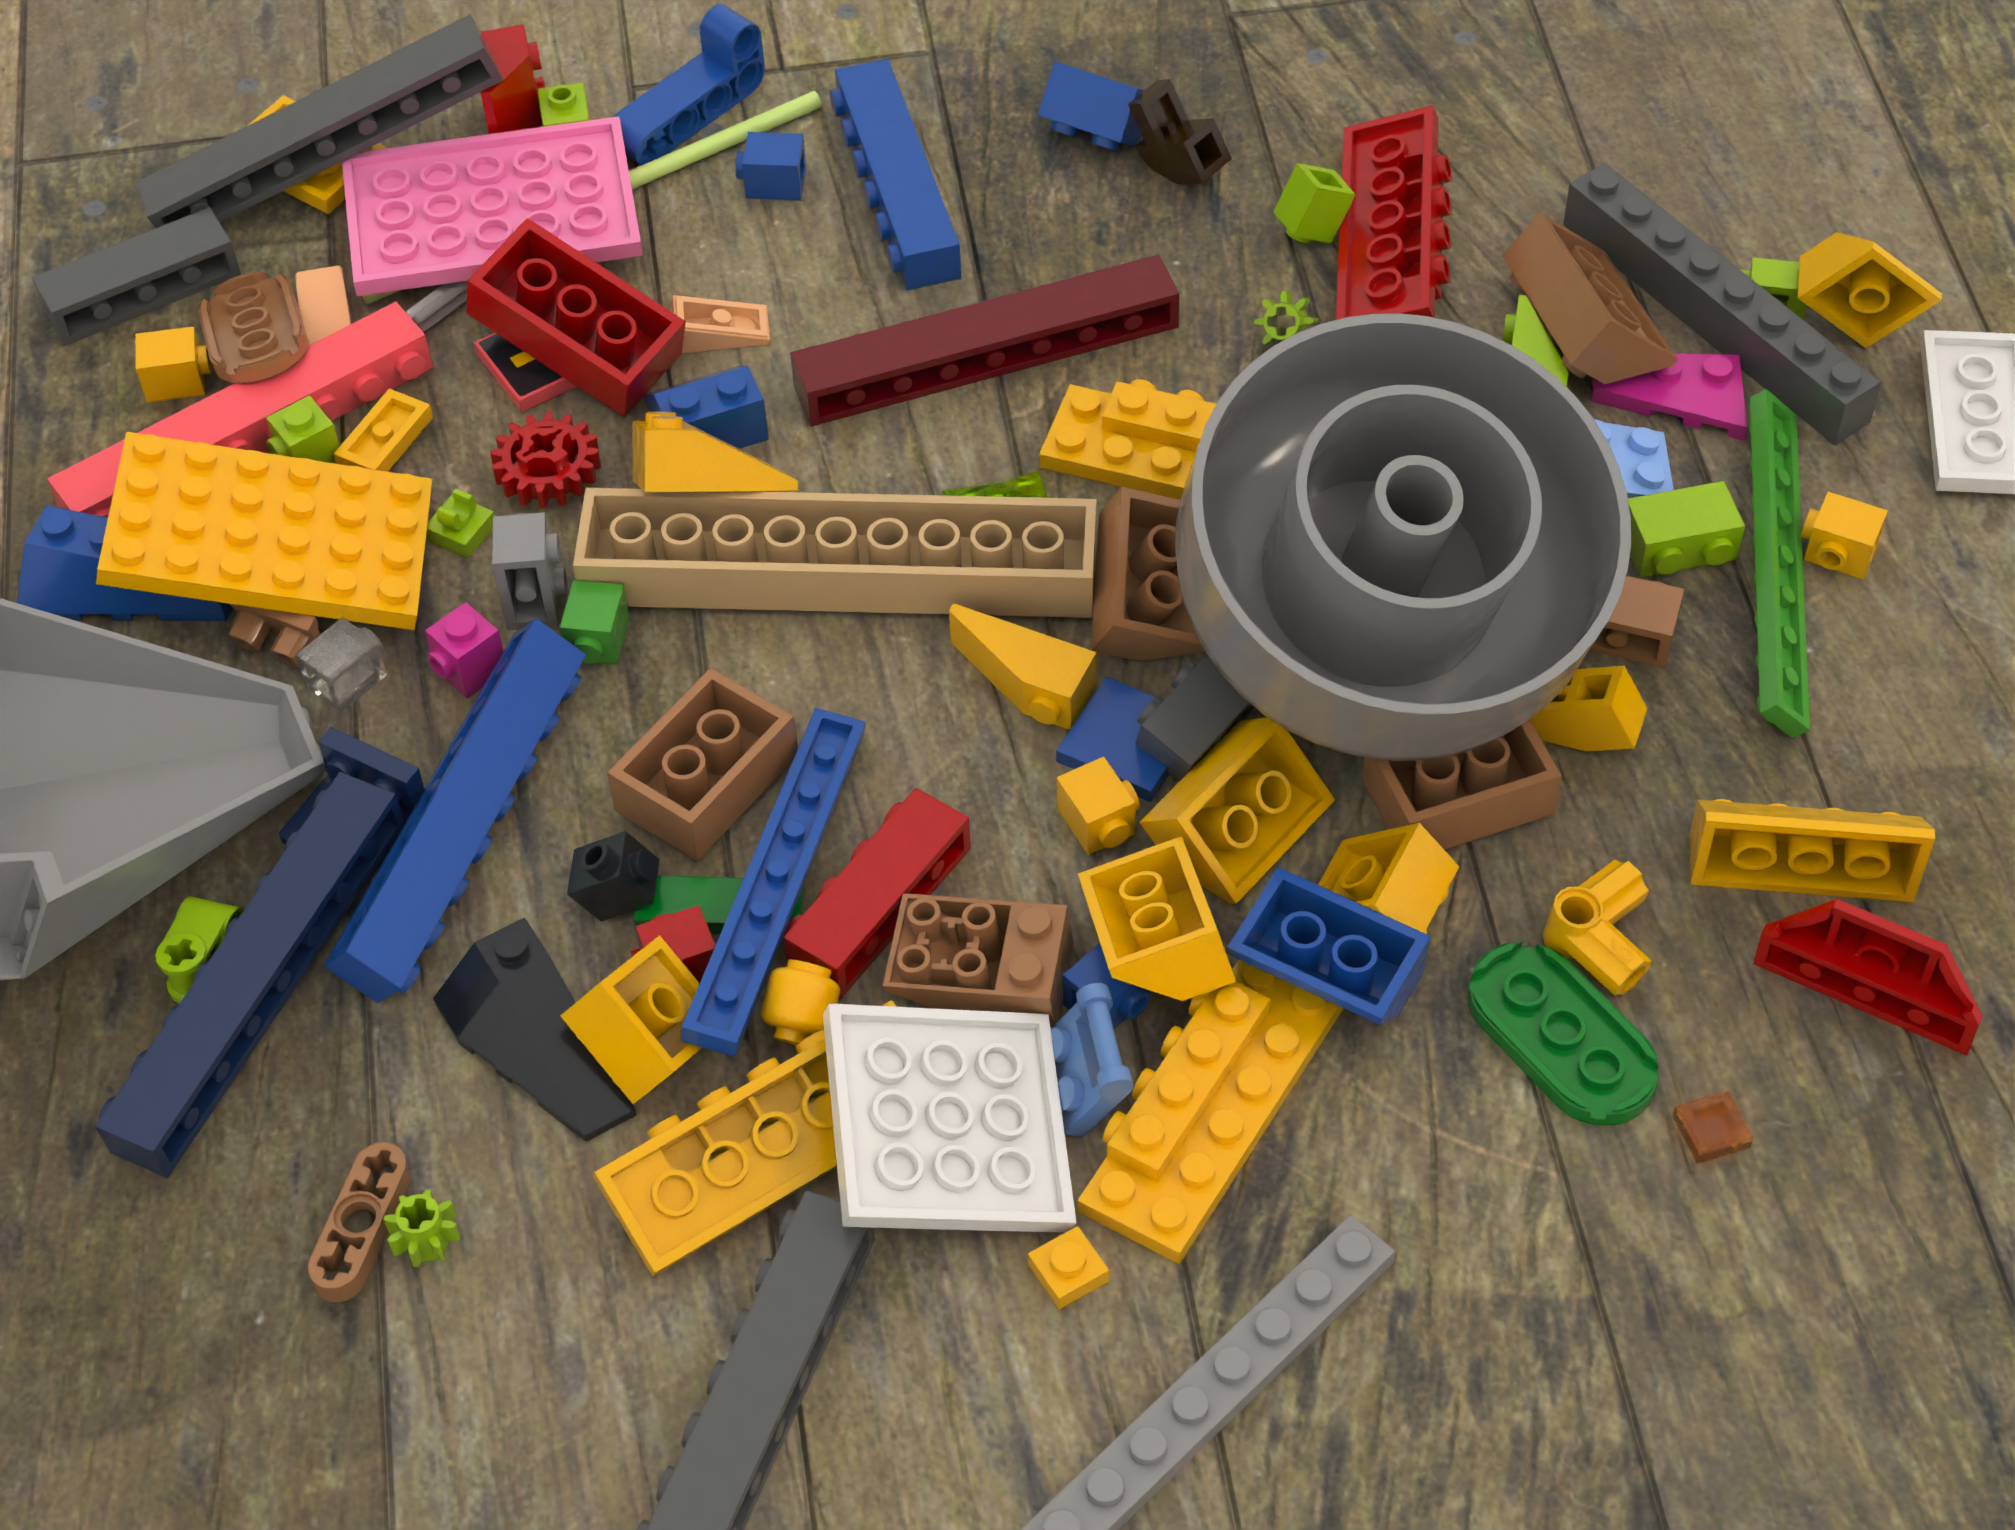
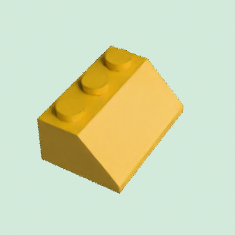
M1264 717L1239 721L1139 823L1155 845L1182 836L1200 885L1227 903L1237 904L1326 811L1335 799L1288 730L1270 718Z
M1182 836L1078 873L1112 978L1180 1001L1212 993L1220 987L1236 982L1218 929Z

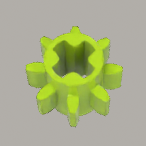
M1290 290L1281 292L1280 303L1276 304L1271 299H1263L1261 302L1267 311L1264 318L1254 320V324L1264 325L1267 332L1262 340L1263 344H1270L1276 339L1283 341L1296 333L1306 330L1308 324L1318 322V318L1308 317V313L1305 310L1310 303V299L1302 298L1297 303H1293ZM1285 313L1288 316H1295L1296 320L1295 326L1287 327V330L1284 326H1278L1277 317L1283 316Z
M426 1189L423 1194L409 1197L401 1195L399 1197L400 1204L395 1214L384 1216L388 1233L392 1234L387 1239L392 1254L397 1256L406 1251L414 1267H418L421 1262L435 1259L445 1260L444 1252L448 1247V1243L460 1240L457 1225L452 1222L456 1218L452 1202L448 1200L438 1205L433 1199L430 1189Z

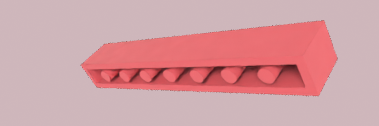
M394 302L309 345L306 354L295 365L284 372L256 382L234 383L138 433L270 453L266 440L272 437L266 420L267 416L310 395L332 422L336 418L385 394L389 388L394 389L433 369L426 335L397 302ZM124 440L47 478L58 508L108 518Z

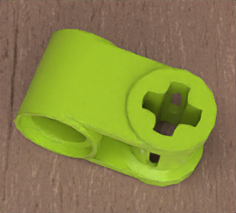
M192 896L185 898L181 903L173 924L164 940L158 946L155 954L159 969L168 975L167 989L175 1002L180 1004L193 985L198 968L202 963L211 959L224 940L228 925L235 917L242 914L245 910L244 908Z

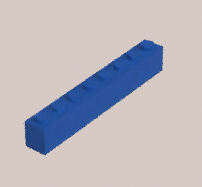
M537 618L511 637L323 965L327 970L376 1003L381 1002L395 992L405 993L416 980L421 970V966L416 964L422 950H428L441 935L445 927V923L440 920L447 905L449 907L454 905L467 888L469 880L464 875L471 863H477L492 842V837L487 835L493 822H499L511 808L515 796L510 792L515 782L523 780L533 768L538 758L533 753L535 746L539 740L543 741L553 731L560 718L555 713L560 701L564 702L572 695L581 681V676L576 672L586 654Z

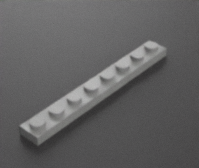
M1350 1215L1021 1530H1119L1394 1263L1395 1250Z

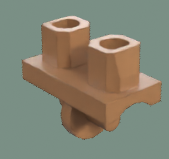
M230 604L237 612V615L234 618L228 636L237 646L255 653L259 651L268 632L277 634L278 636L270 649L271 654L282 663L299 669L312 648L325 652L332 640L328 634L318 630V621L311 615Z

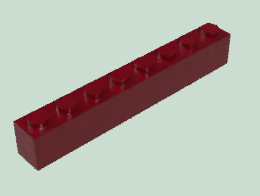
M1155 255L790 352L794 388L812 427L1179 328L1180 293L1160 255Z

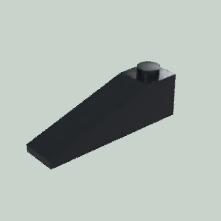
M524 917L474 942L433 997L435 1006L459 1045L472 1055L475 1052L495 1067L498 1075L509 1083L514 1081L536 1098L537 1104L586 1142L635 1117L637 1113L631 1101L561 1018L560 1015L576 1002L551 957L526 918Z

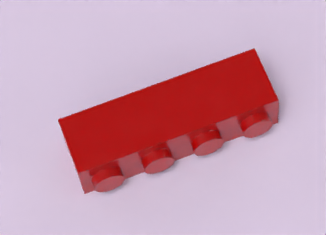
M915 788L902 803H895L886 814L883 825L870 840L864 839L858 844L849 864L837 877L832 876L826 880L818 893L817 900L804 914H798L790 921L783 936L787 963L788 960H799L831 970L830 979L839 985V999L841 1000L893 940L903 893L931 895L971 849L969 817L918 788Z

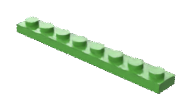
M1764 389L1750 397L1751 420L1748 423L1752 457L1749 463L1753 482V495L1751 496V506L1754 513L1752 544L1755 549L1753 582L1756 588L1757 607L1754 621L1758 638L1756 665L1759 670L1757 705L1760 714L1768 723L1776 725L1793 739L1810 731L1797 415L1769 390Z

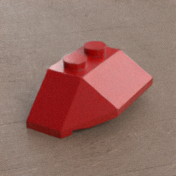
M1839 899L1766 924L1761 933L1753 962L1754 965L1966 1056L1968 1055L1983 1016L1947 944Z

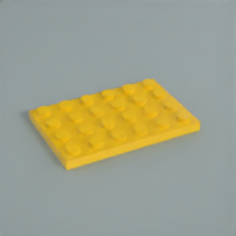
M126 431L97 568L96 584L415 630L432 478Z

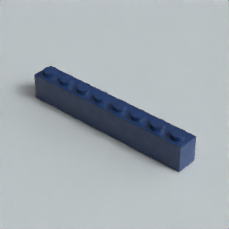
M342 772L338 773L328 789H324L319 793L314 802L313 811L300 830L290 835L285 844L284 853L271 872L261 877L255 888L254 896L240 916L235 917L226 929L224 940L210 960L205 961L198 968L193 985L179 1005H175L167 1013L162 1030L148 1050L138 1055L133 1063L129 1078L117 1095L111 1097L104 1104L95 1128L111 1154L168 1178L399 835L405 824V819L395 793Z

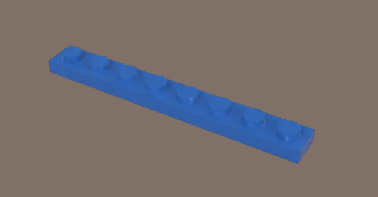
M815 707L683 1022L680 1041L730 1056H736L864 737L866 721Z

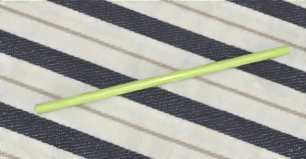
M816 91L809 92L629 170L632 190L746 141L748 132H766L821 108L822 103ZM398 291L363 295L362 297L365 303L369 305Z

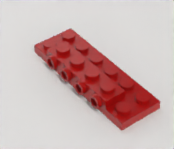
M1433 105L1344 127L1342 179L1356 195L1339 227L1336 320L1368 314L1399 313L1435 318V299L1441 298V285L1448 284L1451 281L1447 258L1445 255H1442L1443 250L1451 248V237L1447 223L1442 220L1443 217L1449 216L1452 213L1449 193L1446 187H1443L1444 183L1452 182V170L1447 155H1440L1438 152V116Z

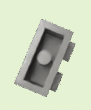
M545 512L493 516L492 565L507 630L522 629L535 618L548 627L559 626V597H567L568 595L567 575L565 566L556 567V564L561 563L560 540L558 533H549Z

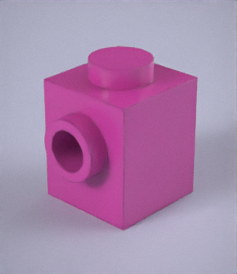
M467 602L425 630L430 648L427 659L435 673L443 680L450 682L466 698L480 690L503 653L499 630Z

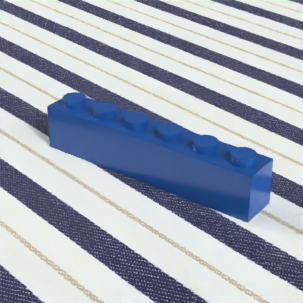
M889 59L835 69L836 89L830 90L833 113L835 117L843 116L841 130L846 147L854 146L855 150H852V160L857 178L865 177L866 179L863 182L866 203L869 209H877L878 213H875L876 228L880 241L888 240L890 244L886 246L892 273L900 272L906 291L962 279L960 244Z

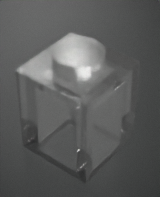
M344 617L340 618L296 654L306 687L340 713L387 676L381 655L383 646L380 640L368 628L363 627L359 629Z

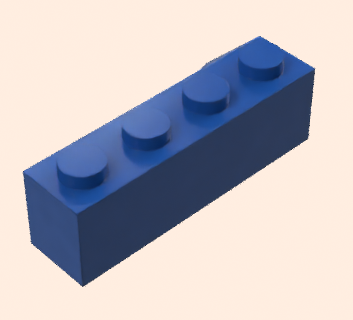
M46 505L24 542L17 597L18 604L52 614H59V616L72 620H82L83 614H111L113 621H133L134 616L141 614H158L160 621H227L233 609L228 603L97 585V568L108 521L107 517Z

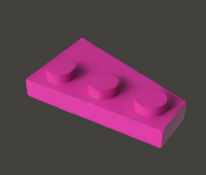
M1674 353L1678 360L1671 367L1608 384H1603L1590 376L1592 402L1646 416H1651L1657 411L1683 418L1682 425L1701 429L1702 423L1728 429L1727 437L1745 441L1747 419L1740 355Z

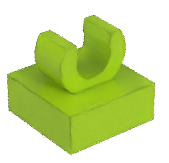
M455 489L427 523V541L469 558L493 530L494 511L476 504L474 496Z

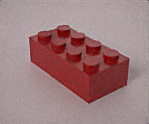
M526 218L467 280L468 315L622 417H625L682 354L685 320L529 218Z

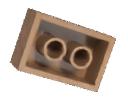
M710 667L607 772L615 811L694 860L699 861L793 762L798 750L794 716Z
M1530 720L1497 740L1479 748L1452 756L1412 761H1392L1364 757L1362 781L1388 829L1420 823L1444 850L1554 815L1562 777Z

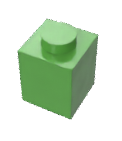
M573 579L560 624V632L564 639L586 654L582 663L617 665L630 618L624 584Z

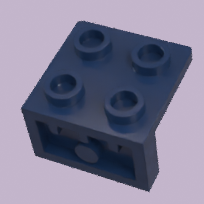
M330 727L318 741L328 775L281 829L279 836L281 842L286 844L290 835L300 830L313 811L314 802L319 793L329 788L339 772L395 793L406 822L425 789L420 770L408 762ZM390 848L388 849V851L386 852V854L384 855V857L382 858V860L380 861V863L378 864V866L376 867L368 881L379 869L386 855L388 854Z

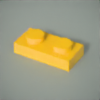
M389 388L334 452L336 464L359 466L388 472L433 419L430 404Z

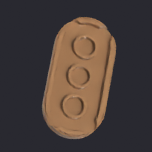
M261 271L242 274L219 284L217 288L212 290L215 297L209 302L204 298L199 304L198 315L208 354L217 376L222 380L231 383H250L264 380L289 369L306 354L309 348V338L296 296L286 276L276 273L277 276L275 278H269L267 272Z

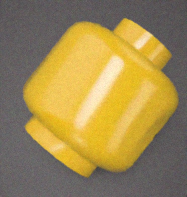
M788 960L787 967H779L771 972L760 1017L765 1024L776 1028L774 1039L797 1045L810 1035L824 1029L823 1013L829 1003H838L840 995L839 985L830 979L831 970L808 962Z

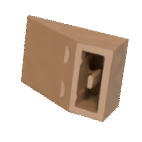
M903 893L882 985L883 991L934 1009L1049 1014L1051 1029L1060 1020L1063 1005L1062 975L1070 967L1074 945L1068 906Z

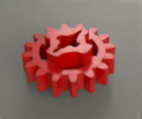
M552 411L546 412L544 419L541 421H536L529 414L526 415V425L521 427L512 422L508 425L510 436L498 435L496 437L498 449L491 450L490 453L495 482L497 485L503 486L504 495L507 498L518 493L520 505L525 506L532 498L538 499L540 508H546L549 499L556 498L560 505H565L566 494L571 492L581 497L584 495L582 483L595 484L597 481L595 470L601 469L597 437L595 434H589L588 425L585 422L574 426L572 415L570 414L563 416L560 421L554 420Z

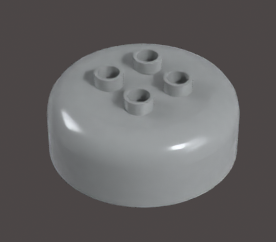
M1399 313L1345 317L1316 325L1274 345L1251 362L1232 381L1218 400L1205 425L1180 499L1175 540L1178 580L1188 617L1208 657L1233 688L1266 717L1288 731L1315 744L1346 754L1392 761L1428 760L1447 757L1479 748L1503 737L1530 720L1546 707L1570 681L1610 619L1623 589L1631 550V516L1627 491L1615 456L1594 418L1579 399L1555 375L1522 351L1483 331L1429 316Z

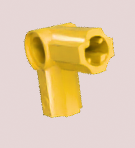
M1613 860L1580 886L1567 887L1561 890L1555 896L1543 929L1542 936L1547 947L1558 951L1567 959L1574 958L1614 996H1623L1635 987L1641 977L1649 970L1652 962L1613 926V924L1646 900L1649 890L1642 879V873L1629 861L1619 862Z

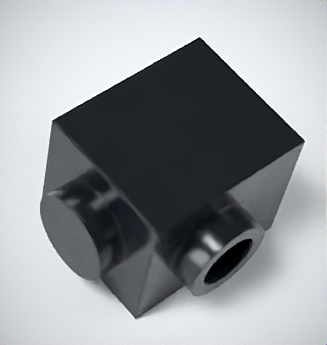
M626 831L576 848L573 853L567 895L601 922L652 905L660 859Z

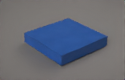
M1106 676L1056 750V762L1076 769L1104 756L1121 782L1128 780L1139 798L1151 802L1169 775L1168 767L1137 746L1135 742L1141 727L1137 723V719L1146 706L1156 697Z

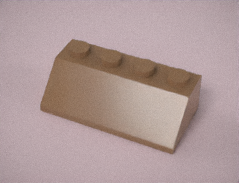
M1539 212L1502 255L1512 271V274L1509 276L1510 280L1527 295L1538 318L1546 325L1545 330L1552 343L1562 350L1564 354L1561 358L1563 364L1576 376L1584 378L1587 374L1603 384H1608L1671 367L1678 360L1607 253L1598 246Z

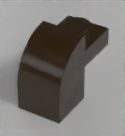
M1170 79L1157 80L1128 104L1143 136V139L1135 145L1138 153L1153 171L1176 184H1203L1232 159L1214 118L1188 120Z

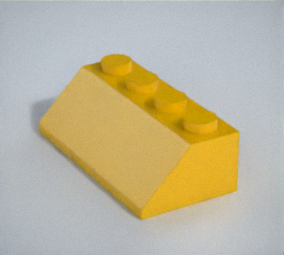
M1697 799L1690 829V885L1914 902L1935 841V829L1922 817L1900 815L1894 812L1867 813L1844 811L1839 808L1789 807L1780 803L1763 805L1737 803L1726 799L1713 801Z

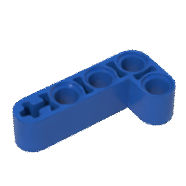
M717 4L707 11L700 25L702 53L613 116L620 117L626 157L641 166L669 154L759 87L764 77L765 65L761 31L756 24L724 4Z

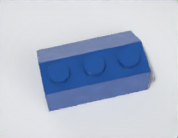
M1277 867L1228 944L1226 954L1382 1025L1400 1014L1422 977L1431 936Z

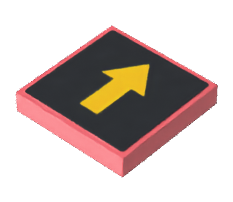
M492 333L473 342L478 358L521 413L577 387L497 333Z

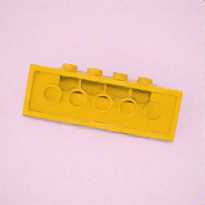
M1135 379L1130 384L1117 381L1112 393L1070 384L1039 453V468L1180 500L1202 433L1216 404L1204 401L1200 394L1192 390H1182L1177 395L1158 391L1152 383L1143 379Z
M1238 960L1232 969L1236 982L1220 987L1212 993L1193 997L1188 1011L1189 1015L1193 1017L1185 1029L1174 1026L1169 1031L1160 1052L1164 1060L1156 1072L1146 1068L1140 1074L1132 1091V1099L1136 1100L1128 1114L1117 1111L1109 1120L1103 1134V1142L1107 1143V1157L1077 1200L1078 1213L1179 1265L1344 1009L1241 960Z
M893 1000L882 1005L896 1007ZM824 1029L810 1035L797 1044L795 1049L799 1054L782 1064H779L776 1058L765 1061L746 1075L750 1081L749 1083L733 1092H730L727 1086L713 1091L697 1103L700 1109L699 1112L683 1121H680L677 1115L661 1121L647 1132L650 1140L594 1172V1180L652 1277L837 1168Z

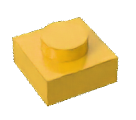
M1078 1226L1027 1254L1028 1266L1059 1310L1110 1281L1108 1267Z

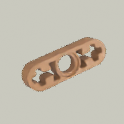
M378 1142L371 1144L357 1155L309 1259L308 1274L314 1289L326 1301L344 1302L355 1297L362 1290L388 1233L384 1216L395 1214L400 1204L399 1197L405 1195L408 1189L411 1173L403 1151L392 1143ZM386 1164H390L393 1173H383L376 1185L378 1198L372 1194L375 1189L372 1171L380 1172ZM367 1210L376 1215L373 1225L363 1232L354 1233L344 1228L346 1219L354 1212ZM340 1244L347 1249L345 1256ZM344 1257L348 1273H338L334 1280H329L326 1270L336 1271Z

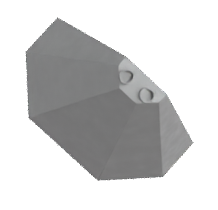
M0 598V980L25 979L324 774L325 762L320 746L317 745L310 729L308 711L305 707H301L292 685Z

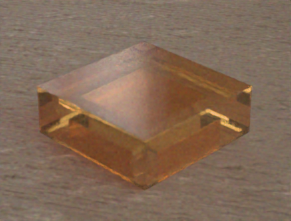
M1729 1090L1675 1106L1673 1118L1697 1164L1751 1148L1754 1137Z

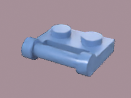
M1092 983L1080 988L1076 993L1077 1003L1051 1028L1065 1135L1084 1137L1134 1088L1130 1069L1122 1064L1109 1012L1113 1006L1110 989L1103 983Z

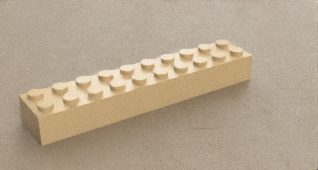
M585 488L573 560V571L575 580L624 584L628 607L949 614L950 607L955 603L987 615L1093 618L1097 548V499L765 491L644 492L642 489Z

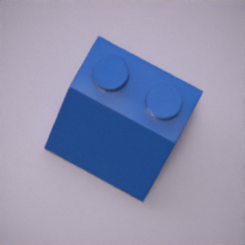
M1054 61L1037 115L1051 119L1050 129L1076 137L1078 129L1093 133L1091 143L1117 151L1119 143L1135 147L1142 134L1128 104L1144 90Z
M748 366L733 367L644 395L649 412H675L676 416L683 417L684 422L738 449L769 440L764 398Z

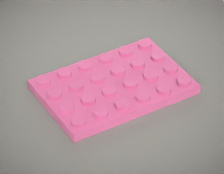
M619 116L363 151L342 161L352 274L356 296L467 281L526 218L540 225L595 262L643 256Z

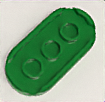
M1522 942L1499 945L1486 952L1476 962L1468 986L1467 999L1470 1012L1477 1024L1546 1096L1570 1117L1592 1125H1617L1630 1121L1643 1113L1655 1096L1659 1078L1657 1054L1647 1038L1558 951L1537 944L1536 948L1529 946L1521 947Z

